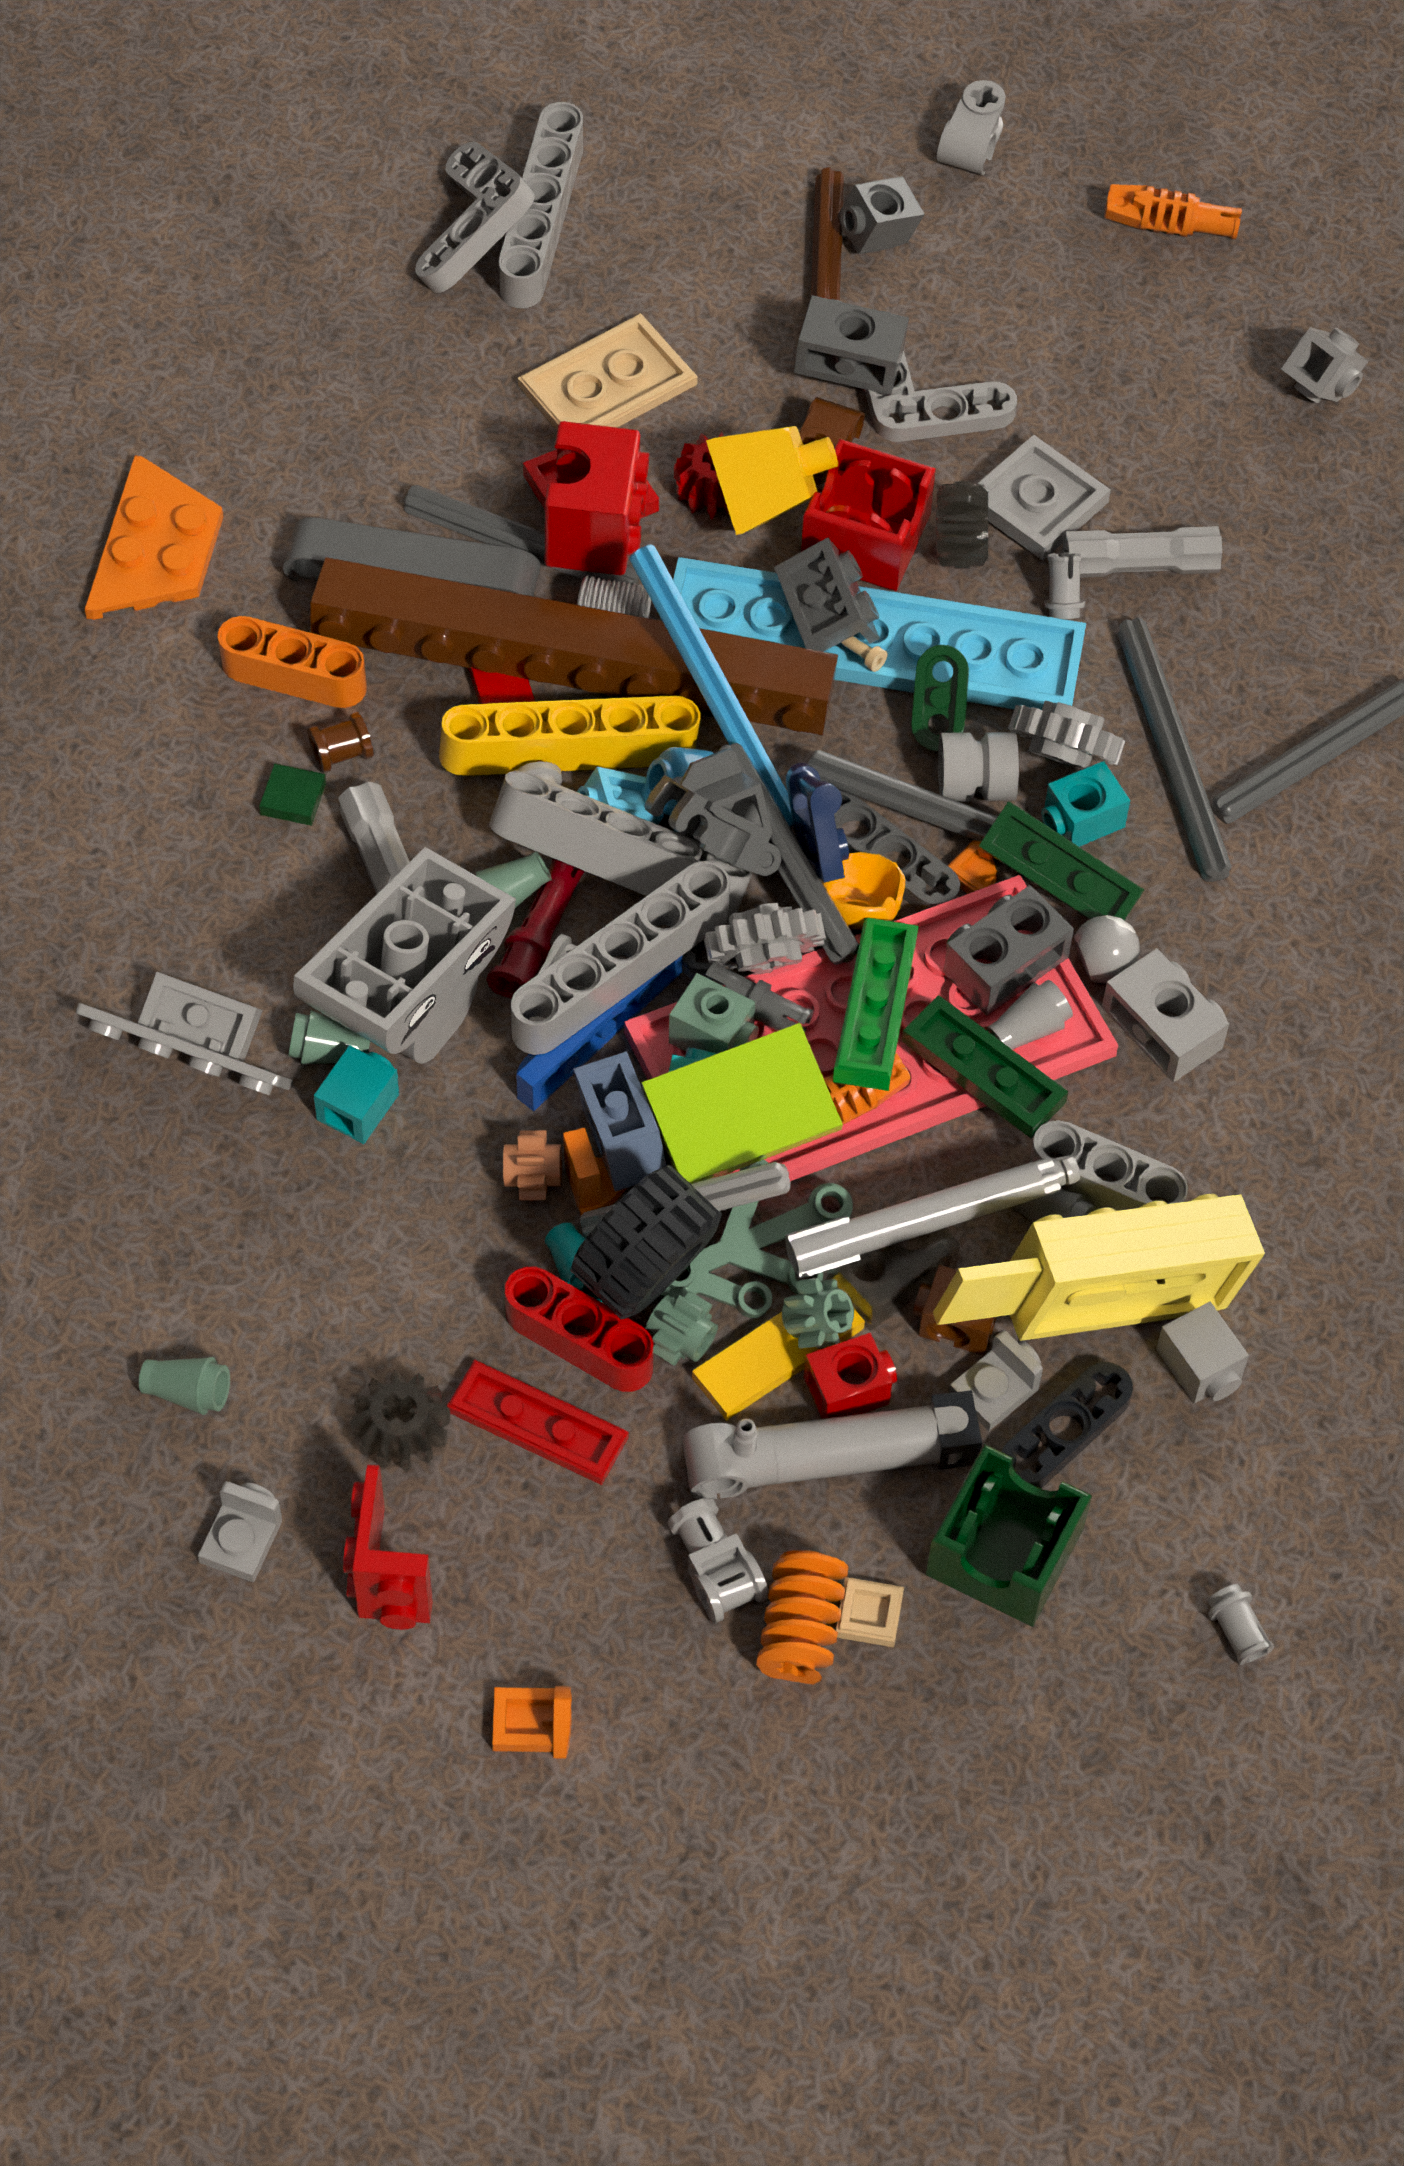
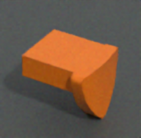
M581 1128L563 1133L565 1169L580 1216L584 1212L614 1204L627 1188L615 1192L602 1158L594 1156L586 1129Z
M555 1686V1688L495 1687L493 1751L553 1752V1758L566 1759L572 1727V1696L570 1686Z

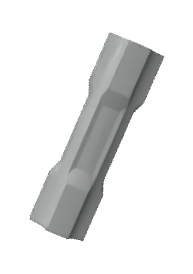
M1219 526L1182 527L1172 532L1112 534L1105 530L1066 531L1063 535L1062 553L1081 554L1080 578L1105 577L1111 573L1173 571L1178 574L1219 573L1222 559V536L1219 532Z
M366 782L359 786L349 787L338 797L340 802L339 811L351 840L358 847L376 894H378L410 861L395 828L394 816L381 785Z

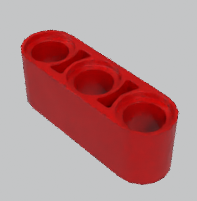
M535 1266L523 1267L514 1271L508 1277L505 1284L506 1318L509 1325L516 1332L613 1389L622 1392H634L643 1388L650 1381L653 1374V1339L644 1327L629 1318L620 1319L605 1304L544 1269ZM526 1298H537L543 1301V1303L535 1307H525L519 1304L521 1300ZM579 1325L591 1329L585 1335H573L567 1332L569 1328ZM629 1353L640 1358L639 1361L632 1364H623L615 1359L621 1354Z

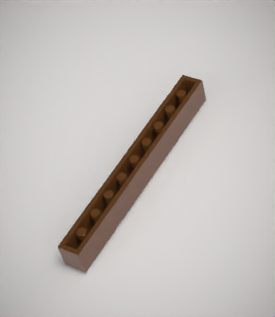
M328 557L324 560L310 602L311 633L384 653H394L467 668L472 667L488 673L496 672L541 683L582 689L588 692H598L624 698L682 696L692 700L698 706L700 712L712 714L663 621ZM699 628L749 722L786 728L796 732L823 735L834 687L838 654Z

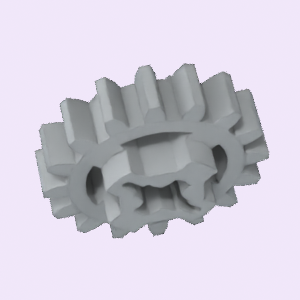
M1045 700L1042 710L1024 705H1016L1008 727L1010 732H1015L1021 737L1032 740L1029 752L1074 768H1088L1091 760L1118 765L1125 744L1123 738L1102 730L1105 721L1103 717L1060 702L1053 703Z
M778 903L762 904L745 912L733 913L728 916L729 925L715 927L716 931L707 932L705 934L706 938H704L709 965L716 961L723 967L728 966L729 969L738 968V972L752 971L753 975L771 973L775 969L798 964L802 961L801 953L814 951V947L824 945V940H826L821 913L816 914V910L803 912L802 908L792 910V906L779 907Z

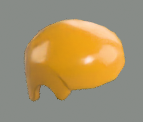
M864 852L850 853L849 859L842 861L845 878L825 883L822 881L849 929L862 931L864 918L892 921L901 907L905 889V876L897 863L879 854Z

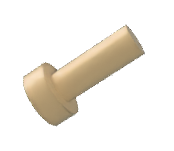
M854 636L842 641V645L865 659V666L873 672L878 671L886 662L887 651L879 646L871 648Z

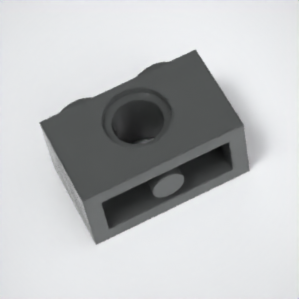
M812 295L798 340L794 373L891 395L904 351L909 317Z

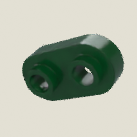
M936 645L927 649L920 656L916 665L912 731L916 740L922 746L934 751H938L940 735L932 733L929 729V720L932 716L936 714L946 716L949 721V727L945 733H964L969 665L965 656L958 649L949 645ZM942 661L950 663L953 668V675L946 682H939L933 676L934 666Z

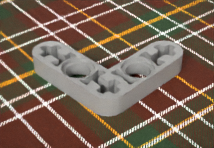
M474 141L468 142L455 150L449 157L445 170L459 188L475 201L422 254L416 264L415 272L417 276L435 293L444 292L455 285L528 211L534 201L533 190L521 176L482 145Z
M904 351L896 376L900 383L893 387L891 395L864 389L877 434L883 439L892 442L999 429L1009 425L1016 415L1017 395L1010 386L1001 382L990 381L914 391ZM995 400L998 406H1002V409L993 410L992 406L987 404V401ZM968 402L972 403L971 410H974L972 415L968 414ZM945 406L953 408L959 415L954 419L942 420L933 415L932 411L938 407ZM917 409H923V421H919V413H916ZM898 413L899 417L904 419V422L895 423L893 417H889V414Z

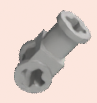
M702 1498L680 1508L669 1518L667 1524L672 1534L681 1536L690 1553L688 1555V1573L692 1578L695 1592L712 1623L716 1624L723 1621L724 1613L754 1599L758 1603L767 1601L769 1590L758 1563L753 1555L745 1550L737 1533L729 1537L726 1536L716 1517L719 1509L714 1499Z

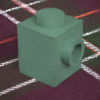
M696 973L669 1014V1043L684 1051L689 1047L718 1054L753 1041L757 1038L759 1027L754 1025L755 1001Z

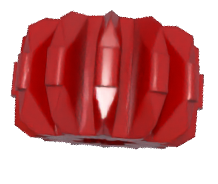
M722 431L718 437L724 436ZM701 433L697 440V445L684 443L681 457L677 458L674 464V479H676V492L679 500H688V506L692 513L702 509L703 506H707V512L712 520L717 513V508H724V511L728 515L730 514L706 442L709 439Z

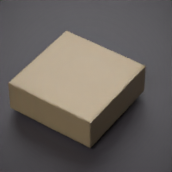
M845 1577V1594L840 1604L841 1618L837 1622L836 1627L838 1632L837 1638L894 1647L904 1587Z

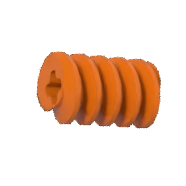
M791 1550L784 1552L773 1564L772 1578L774 1582L770 1585L768 1594L771 1604L765 1610L764 1621L767 1626L762 1629L760 1643L763 1648L758 1652L756 1664L763 1674L771 1678L814 1685L822 1679L821 1674L815 1668H827L833 1665L834 1654L821 1646H828L837 1642L838 1632L825 1624L836 1623L841 1618V1609L829 1602H836L844 1598L845 1588L840 1583L833 1581L847 1577L849 1566L844 1561L816 1551Z

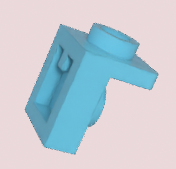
M597 766L585 785L581 786L577 791L580 794L657 825L664 817L663 813L656 817L645 810L648 793L646 790V777Z

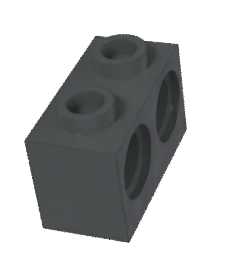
M1029 885L1015 896L1005 895L991 907L988 915L974 925L969 923L962 925L949 937L946 943L943 973L988 1016L1069 958L1074 928ZM1018 930H1027L1033 934H1022ZM977 959H986V960H989V961H991V962H993V963L983 964V963L977 962L976 960H977Z

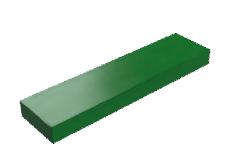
M864 918L834 1067L833 1082L889 1091L919 926Z

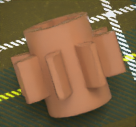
M546 1130L520 1131L518 1144H504V1187L519 1188V1200H546L548 1187L562 1186V1145L547 1144Z

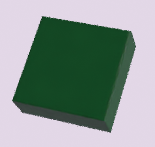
M274 763L259 805L260 815L312 826L327 783L326 774Z

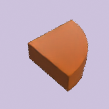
M973 840L947 865L958 875L960 889L967 894L991 886L997 881V870L993 857L978 848L981 842Z

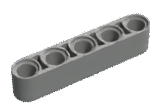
M556 102L549 104L540 114L522 179L534 192V201L528 211L506 232L500 253V296L506 304L515 308L532 307L540 302L543 297L583 154V114L578 107L571 103Z
M513 771L505 775L489 826L496 834L507 840L646 896L696 862L709 861L717 863L726 870L730 879L728 916L738 913L752 876V872L736 867L700 848L701 842L527 772ZM706 895L697 896L704 899L711 898L710 896Z
M709 861L696 862L688 866L521 986L513 994L511 1000L512 1039L517 1048L533 1055L545 1054L555 1049L706 938L705 934L707 932L716 931L715 927L726 922L729 911L730 879L726 870L717 863ZM706 895L710 896L711 898L704 899L697 896ZM666 925L670 926V928L661 929L656 926ZM619 955H624V956H628L629 958H627V959H617V958H613V957H614V956H619ZM584 986L587 987V989L575 990L571 989V987ZM536 1016L545 1018L542 1021L528 1020V1018Z

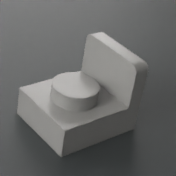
M1002 1330L994 1337L992 1350L951 1383L949 1393L972 1390L978 1421L990 1431L1039 1390L1043 1372L1040 1358L1027 1342L1016 1341L1007 1331Z
M225 1481L219 1492L222 1506L199 1552V1563L254 1582L281 1526L280 1504L274 1495L262 1486L248 1482L239 1486Z

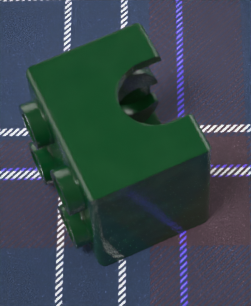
M984 1444L931 1542L926 1576L1034 1627L1084 1530L1092 1495L1063 1481L1056 1491L1035 1487L1023 1480L1015 1472L1012 1466L1013 1457Z

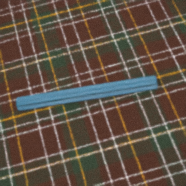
M652 544L641 547L630 555V562L729 745L738 743L743 746L790 827L793 826L788 792L657 549Z

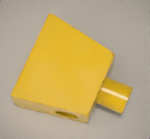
M796 426L721 436L706 440L736 535L754 530L810 500L813 494L817 492L813 475L838 467L836 452L829 437L803 445Z

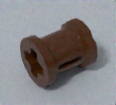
M359 712L350 714L348 721L321 730L317 726L307 729L311 750L323 774L330 772L334 764L358 756H362L365 760L374 756L368 729Z

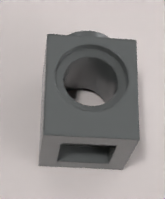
M902 176L855 184L837 217L858 254L891 249L908 243L925 214Z

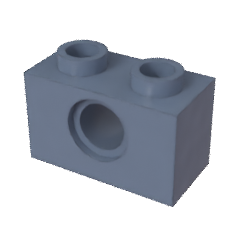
M627 1051L574 1068L583 1111L615 1192L634 1186L653 1171L667 1166L659 1129Z

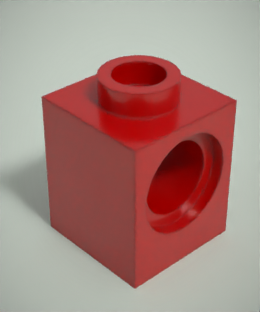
M871 1332L808 1353L805 1358L804 1379L822 1419L863 1414L890 1404L892 1384L897 1382L896 1369L888 1351L878 1350ZM854 1373L862 1376L866 1381L861 1384H849L840 1377L845 1374Z

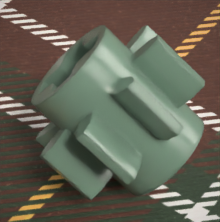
M819 1278L799 1280L796 1282L798 1294L784 1299L782 1309L783 1324L791 1336L799 1338V1348L816 1347L817 1349H823L840 1343L838 1333L851 1329L854 1318L853 1304L846 1292L837 1289L836 1279L820 1281Z
M690 1290L685 1297L680 1295L677 1299L671 1295L665 1296L652 1312L646 1326V1330L653 1335L652 1339L655 1343L653 1353L674 1366L681 1357L683 1359L688 1357L694 1362L698 1361L712 1344L718 1330V1325L711 1321L712 1315L709 1314L713 1305Z

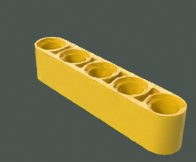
M682 696L459 705L446 711L442 717L439 760L447 771L463 776L507 774L517 771L526 764L539 761L553 763L561 771L595 770L597 766L607 769L649 767L653 760L657 759L663 751L670 747L696 748L701 713L698 706L692 700Z

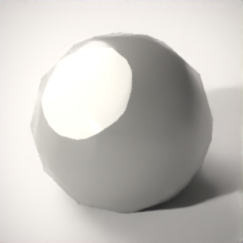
M1110 915L1094 917L1082 924L1074 935L1079 957L1091 982L1106 984L1107 981L1139 959L1141 951L1139 937L1133 927L1121 918Z

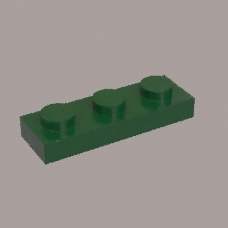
M1010 801L1007 802L978 846V848L1088 920L1104 915L1125 920L1144 891L1143 888Z
M940 995L903 1030L902 1042L1031 1139L1039 1127L1047 1123L1067 1102L1069 1091Z

